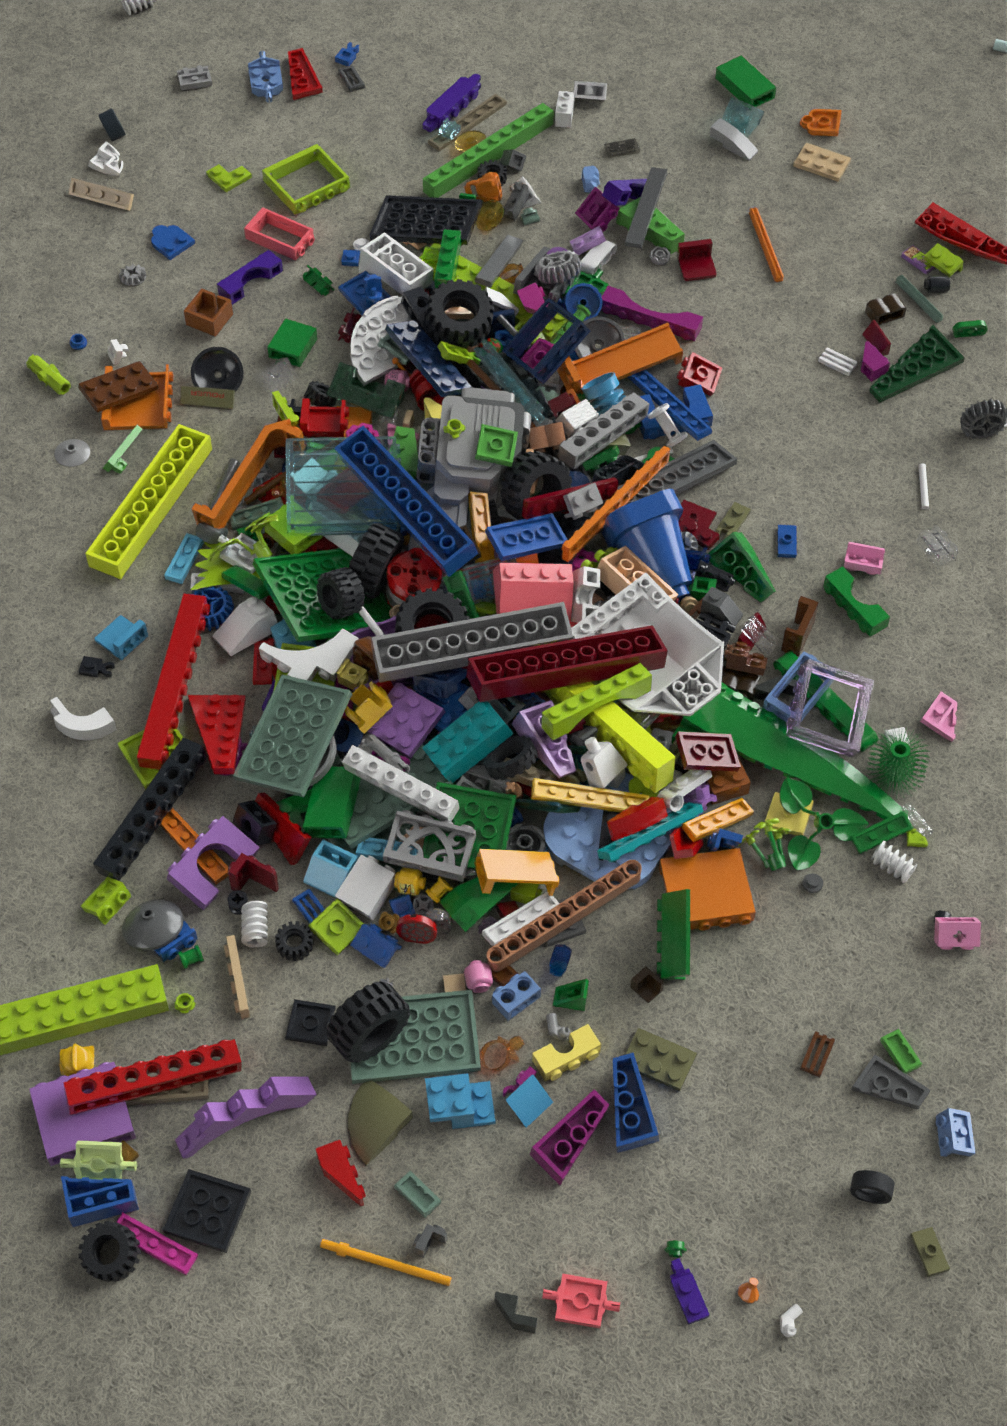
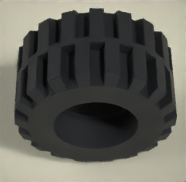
M343 567L320 575V578L317 580L316 593L321 608L328 616L330 615L332 619L339 620L359 613L362 610L365 599L364 588L357 574L353 573V570Z
M105 1221L104 1224L99 1222L95 1224L96 1228L90 1227L87 1230L89 1232L88 1236L83 1235L81 1239L84 1240V1243L79 1244L78 1248L82 1250V1253L78 1254L79 1259L83 1260L80 1263L82 1268L86 1269V1272L94 1278L107 1282L120 1281L119 1278H127V1273H133L135 1270L133 1265L135 1263L138 1264L140 1261L137 1258V1255L141 1254V1249L138 1248L140 1242L135 1238L136 1234L128 1227L111 1221ZM115 1238L120 1245L119 1255L114 1262L104 1265L100 1259V1250L106 1241Z

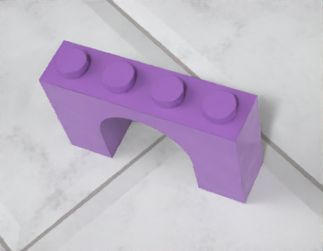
M224 816L219 820H213L208 826L210 830L206 834L201 833L195 840L196 844L192 849L188 847L182 853V859L178 863L174 862L167 870L169 872L167 880L202 910H205L217 897L219 890L200 874L197 868L198 857L205 851L218 849L228 853L233 859L237 860L241 853L247 856H255L260 848Z

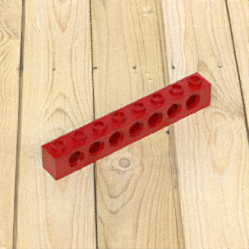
M226 1039L209 1046L201 1045L190 1051L181 1050L174 1055H162L154 1060L138 1061L133 1065L126 1067L118 1066L106 1072H94L83 1078L74 1077L67 1082H63L64 1092L70 1115L240 1072L242 1061L235 1039ZM213 1057H220L221 1059L218 1060V1061H215V1060H213L212 1058H213ZM199 1062L200 1065L192 1066L191 1063ZM173 1067L179 1068L178 1071H170L169 1069ZM150 1073H157V1074H158V1075L155 1076V1077H150V1076H148V1074H150ZM130 1078L136 1079L135 1082H127ZM107 1084H114V1085H115V1086L112 1087V1088H107V1087H105V1085H107ZM86 1089L93 1090L91 1093L88 1094L83 1092Z

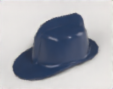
M343 718L340 719L333 734L336 750L341 752H348L352 745L358 747L363 738L362 731L359 730L358 726Z

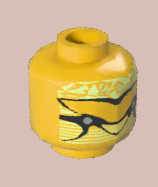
M404 867L400 872L396 873L394 886L398 889L399 893L417 896L421 890L425 889L426 878L423 877L420 870Z

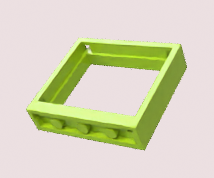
M318 144L262 170L263 181L294 215L303 213L308 208L317 206L327 199H332L335 195L346 192L350 188L349 176ZM317 160L336 179V181L297 200H294L276 181Z

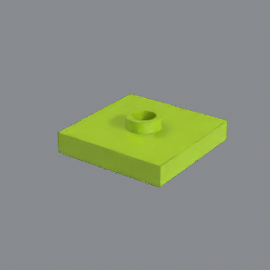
M337 898L308 927L338 956L354 940L364 923Z

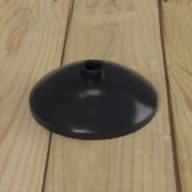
M210 347L203 350L196 356L191 366V379L195 387L235 390L236 392L240 388L244 377L243 365L239 357L224 347ZM217 373L222 374L220 378L215 377Z

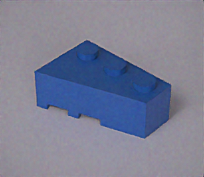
M61 1176L68 1218L72 1227L139 1210L135 1188L131 1179L103 1178V1180L89 1179V1177L75 1179Z

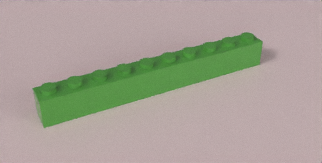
M541 103L424 177L423 192L429 197L439 198L478 173V167H480L481 163L484 164V161L489 163V160L494 162V160L502 158L504 150H514L552 126L554 111L544 103Z

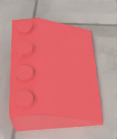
M499 563L492 570L497 614L564 602L569 622H571L574 584L572 564Z

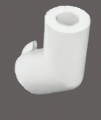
M794 1304L780 1316V1330L786 1337H792L796 1334L797 1330L794 1320L803 1313L797 1304Z

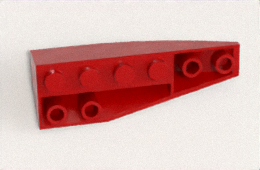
M934 202L915 220V224L943 241L978 257L1007 265L1006 246Z

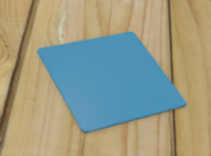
M531 1075L506 1099L526 1128L553 1103L534 1075Z

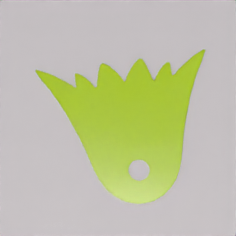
M204 542L211 549H199L198 552L203 557L209 559L213 550L222 543L209 544ZM223 549L216 552L211 561L204 560L195 564V566L208 571L198 575V577H204L205 579L195 584L191 590L232 584L222 578V572L233 567V565L220 558V552ZM256 571L252 573V575L261 579Z

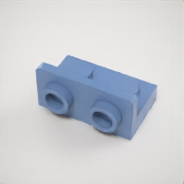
M948 1108L936 1115L938 1144L941 1156L946 1157L951 1153L965 1156L974 1155L975 1146L970 1112Z

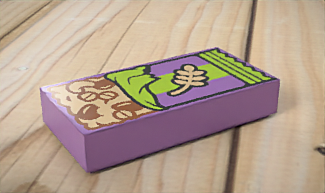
M914 245L905 250L901 255L903 259L926 275L935 269L934 266L924 260L925 253Z

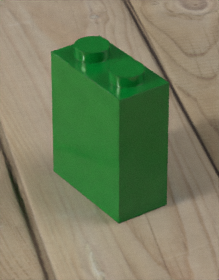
M285 318L267 346L268 357L301 367L318 339L317 328Z

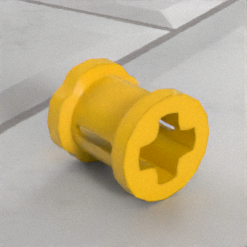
M441 876L437 878L438 881L430 889L425 891L436 903L440 902L441 897L447 891L453 889Z

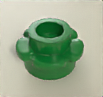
M676 1240L667 1241V1248L664 1249L669 1253V1257L676 1258L682 1257V1253L687 1252L685 1243Z

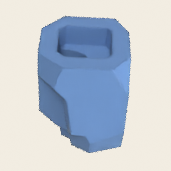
M586 166L582 169L584 192L591 193L594 187L600 185L599 171L595 166Z

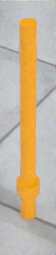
M322 1239L320 1248L337 1252L336 1255L346 1257L347 1255L450 1286L452 1277L352 1248L344 1242L336 1243Z

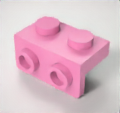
M849 542L844 568L850 571H863L870 575H880L885 549Z

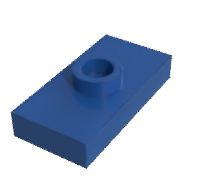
M778 525V557L796 558V526Z

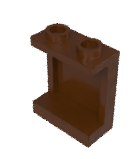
M803 596L800 597L794 623L800 624L798 630L786 627L781 651L785 653L791 651L797 657L800 656L815 623L819 602Z

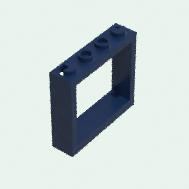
M548 297L502 351L513 362L544 385L590 333V330L581 320ZM559 314L572 325L532 369L518 357L553 317Z

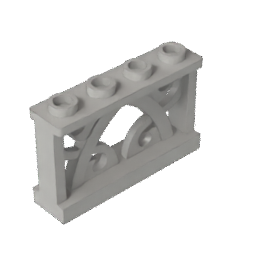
M408 810L396 811L390 836L383 853V859L385 863L418 869L421 872L463 882L476 839V830L468 825H454L448 820L437 821L428 815L417 816ZM405 823L414 826L412 830L406 829V833L409 835L408 838L400 833V827ZM435 834L445 849L435 851L429 859L424 858L423 850L416 841L425 836ZM456 836L465 838L466 845L461 849L453 850L452 847H456L461 843V841L455 842L454 838ZM396 837L403 841L397 851L393 850ZM410 846H413L418 850L417 855L410 854V852L414 850ZM464 853L461 866H455L454 855ZM447 854V856H442L443 862L436 860L437 856Z

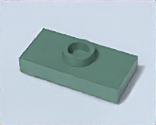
M411 1171L394 1185V1188L424 1218L441 1204V1200Z

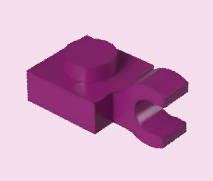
M529 1067L526 1071H521L516 1077V1085L506 1086L503 1089V1096L505 1097L508 1093H513L531 1075L536 1077L537 1071L532 1067Z

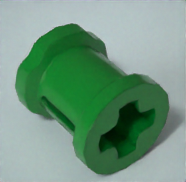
M198 944L193 949L183 953L181 951L178 952L184 970L191 964L199 961L201 963L204 962Z

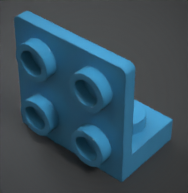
M120 615L95 637V641L120 660H123L148 637L146 624L140 619L133 624Z

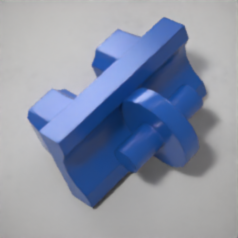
M376 274L367 275V278H364L366 307H371L383 300L381 276Z

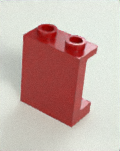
M303 398L300 417V430L303 432V436L344 437L345 430H348V419L346 417H349V407H346V400H342L341 407H310V399Z

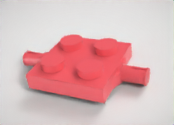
M562 1274L561 1285L557 1291L544 1289L542 1299L556 1301L555 1321L599 1329L605 1310L619 1312L621 1303L607 1300L606 1289L608 1281Z

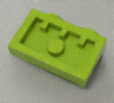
M107 877L85 900L81 908L85 912L97 916L100 922L106 925L132 895L123 882Z

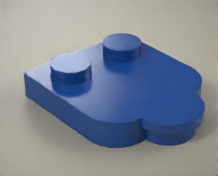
M158 225L152 230V246L169 260L195 244V239L175 225L168 227Z

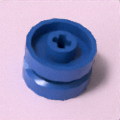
M576 284L568 290L562 299L561 307L572 315L577 310V306L581 301L591 312L590 316L586 317L584 321L596 317L602 309L603 301L601 294L591 284Z

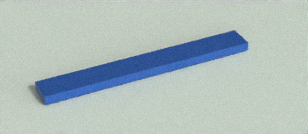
M646 369L627 377L646 395L650 394L652 400L658 406L668 403L669 408L666 410L668 415L697 441L712 434V429Z

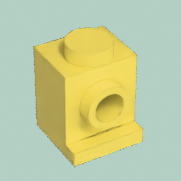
M346 658L336 672L338 683L352 690L361 684H366L369 679L367 670L350 662L348 658Z

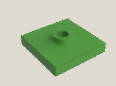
M481 424L475 459L512 467L518 432Z

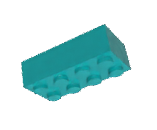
M488 701L477 702L423 746L422 749L449 782L453 783L514 733Z

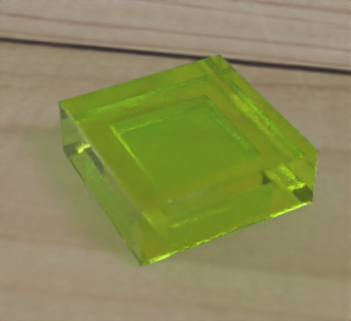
M425 246L421 260L428 264L437 265L440 249Z

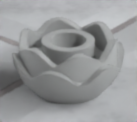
M657 246L651 250L650 259L656 265H664L670 260V252L665 247Z

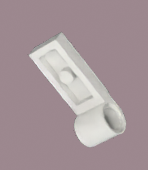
M689 770L660 791L657 797L664 799L666 809L677 812L683 806V796L710 779L712 773L710 770Z

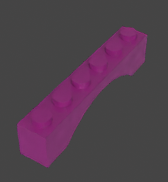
M607 286L602 295L601 311L606 314H613L621 319H628L636 324L649 326L652 329L669 323L673 334L685 340L695 341L702 329L703 316L688 311L682 313L652 311L635 303L623 290Z

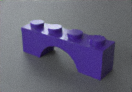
M647 179L608 181L604 186L602 196L615 206L626 205L629 198L636 200L641 197Z
M267 250L217 283L218 295L230 299L232 305L245 297L243 287L248 281L254 278L272 279L283 271L282 260L270 250Z

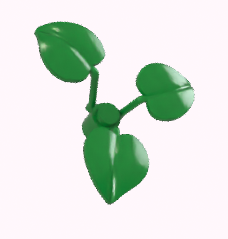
M787 777L780 788L782 807L791 814H796L801 809L803 812L815 816L814 826L816 828V831L809 839L804 835H798L789 841L787 852L794 869L803 870L809 868L819 859L821 847L812 839L821 831L833 827V833L836 838L841 841H851V835L864 830L869 825L863 816L848 808L837 809L832 815L829 813L820 815L819 812L806 809L805 807L812 801L811 789L805 783Z

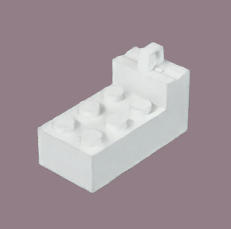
M385 232L360 249L359 274L367 271L370 275L376 274L381 276L382 281L402 296L405 291L421 286L425 289L432 284L434 269Z

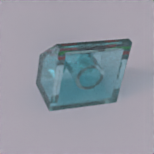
M731 97L722 119L748 138L760 124L765 112Z

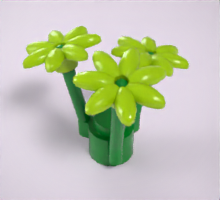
M777 818L767 819L765 822H759L754 826V829L764 828L765 835L769 837L773 853L768 855V860L755 844L754 837L760 830H754L746 835L745 838H742L741 844L738 845L741 846L747 842L749 846H752L763 861L765 868L770 867L771 872L786 867L781 840L783 839L782 835H786L791 831V829L783 827L778 830L773 829V824L780 822Z

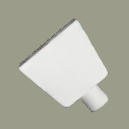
M590 737L584 742L588 751L581 757V763L589 785L591 787L605 788L627 766V763L612 743L597 742L595 737Z

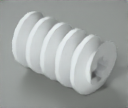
M121 0L124 10L128 15H131V10L137 13L136 8L142 11V6L148 9V3L153 7V2H156V0Z
M883 841L871 858V860L874 859L873 864H880L882 870L887 868L888 874H892L895 871L894 877L897 879L902 876L901 882L905 883L913 874L917 864L915 866L912 865L913 858L905 861L906 854L899 857L900 850L898 849L892 853V845L884 848L886 841Z
M251 901L245 903L241 908V942L247 947H263L268 942L265 940L268 936L265 932L267 931L266 902Z

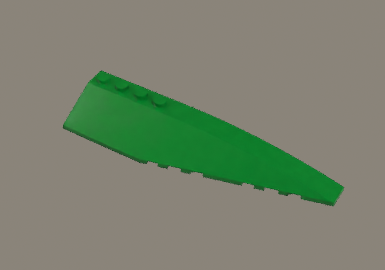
M722 682L719 695L693 715L684 716L682 721L702 733L731 734L737 754L748 761L755 763L757 760L764 763L765 768L772 770V768L778 769L783 772V776L800 779L799 781L829 796L833 793L840 796V800L848 803L852 801L859 804V809L864 811L873 810L876 812V816L887 819L905 811L881 788L836 753L777 717L775 713L767 711L758 703L752 702Z

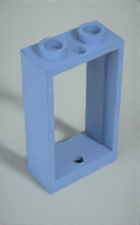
M803 651L765 698L763 708L775 713L777 717L797 728L833 683L836 671L831 666L817 660L815 656ZM804 667L823 679L824 682L798 713L777 698L799 670Z

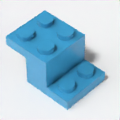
M468 1073L425 1078L430 1123L451 1120L452 1129L496 1124L490 1081L470 1083Z

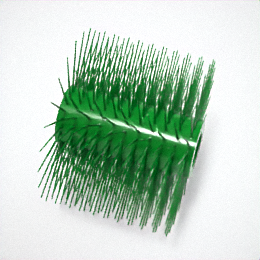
M899 734L898 741L897 737L894 740L892 737L888 741L890 744L886 742L884 746L878 745L883 750L872 747L870 750H878L883 754L869 753V755L873 756L878 755L881 759H875L872 756L868 757V759H872L870 760L872 762L873 760L880 762L878 764L870 762L868 765H876L877 767L880 766V768H866L867 770L871 769V771L873 769L874 771L876 769L877 771L880 770L878 773L883 774L880 777L886 776L884 779L887 783L891 784V789L893 782L894 790L896 783H898L896 799L898 790L900 791L901 789L902 792L900 787L901 781L905 782L904 785H908V781L916 787L917 784L911 782L908 778L915 779L911 775L925 778V776L913 772L918 770L914 766L924 768V770H918L920 773L923 772V774L928 766L915 762L929 763L926 759L919 760L915 757H927L928 755H918L916 752L930 751H926V749L923 751L921 749V751L917 750L911 753L910 751L915 748L909 745L912 741L908 744L904 742L905 734L903 741H901Z

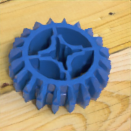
M216 586L200 588L197 591L192 590L191 592L193 595L206 596L207 604H210V612L208 616H205V628H208L210 632L212 630L211 627H215L218 630L219 625H222L234 610L231 595H229L227 590L223 591L222 587L216 589Z

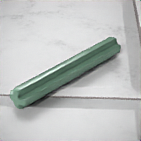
M903 275L896 278V283L936 323L943 320V314Z

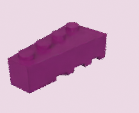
M594 1089L532 1147L529 1155L560 1186L606 1114L609 1104Z

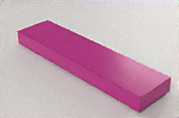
M122 1213L117 1220V1223L128 1227L136 1234L135 1238L140 1242L138 1248L141 1251L184 1275H187L198 1258L197 1253L125 1213Z

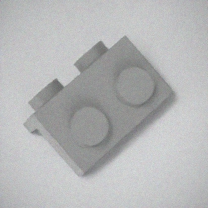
M591 483L563 496L569 511L564 516L565 518L572 517L574 520L582 517L583 512H593L597 510L598 505L603 504L596 483Z

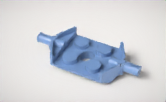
M260 51V58L248 63L251 90L257 97L264 96L266 102L269 103V100L270 102L273 100L272 95H279L283 91L279 60L266 57L265 51Z

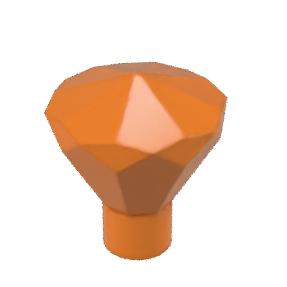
M750 1278L749 1282L738 1287V1295L743 1301L754 1303L758 1300V1280Z

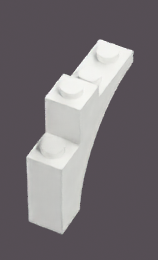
M342 628L334 638L315 648L291 651L275 648L263 642L259 647V652L264 661L268 663L273 662L282 672H289L288 676L312 681L318 672L319 676L323 679H330L334 682L337 678L336 672L346 658H351L354 642L359 638Z

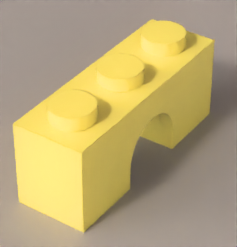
M589 1024L570 1033L569 1042L573 1047L570 1052L559 1053L551 1043L533 1052L532 1061L544 1081L549 1079L554 1081L562 1076V1072L568 1069L573 1071L581 1065V1062L587 1059L592 1061L599 1056L601 1043Z

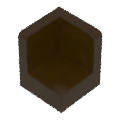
M645 966L631 979L630 988L647 1003H650L663 991L664 982Z

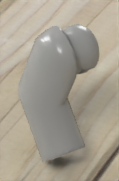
M555 1013L546 1015L549 1034L560 1041L567 1040L571 1033L570 1029L558 1025Z

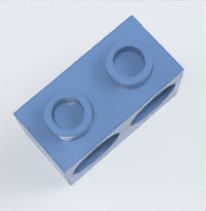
M524 971L520 975H514L505 986H499L492 994V1004L509 1021L541 997V988ZM526 987L528 988V990L521 991L519 990V988ZM510 999L511 1002L504 1003L502 1000Z

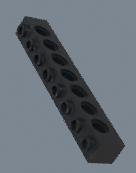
M422 286L403 292L401 304L411 321L415 320L438 346L441 341H436L434 335L429 333V328L426 326L428 293L424 291ZM449 360L472 388L484 389L481 388L477 376L473 374L467 364H459L456 361Z
M186 738L181 739L93 862L99 874L118 881L126 875L132 862L138 858L139 852L149 842L151 835L161 825L166 814L171 811L173 804L183 794L185 787L194 778L199 767L205 763L207 754L202 745Z

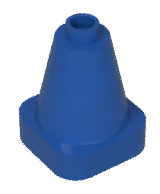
M666 489L624 505L610 513L605 520L602 535L608 547L620 549L627 546L678 594V602H681L684 597L690 596L687 588L692 584L679 526L683 508L674 489Z

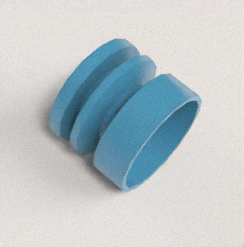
M614 372L603 374L589 381L581 388L586 399H595L590 405L599 415L604 414L613 405L618 404L626 397L622 395L624 393L622 389H615L620 383Z

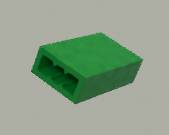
M742 55L716 67L715 79L749 110L775 98L776 86Z
M331 766L327 774L313 785L303 824L306 834L308 833L312 838H347L361 781L360 777L345 770L344 767Z

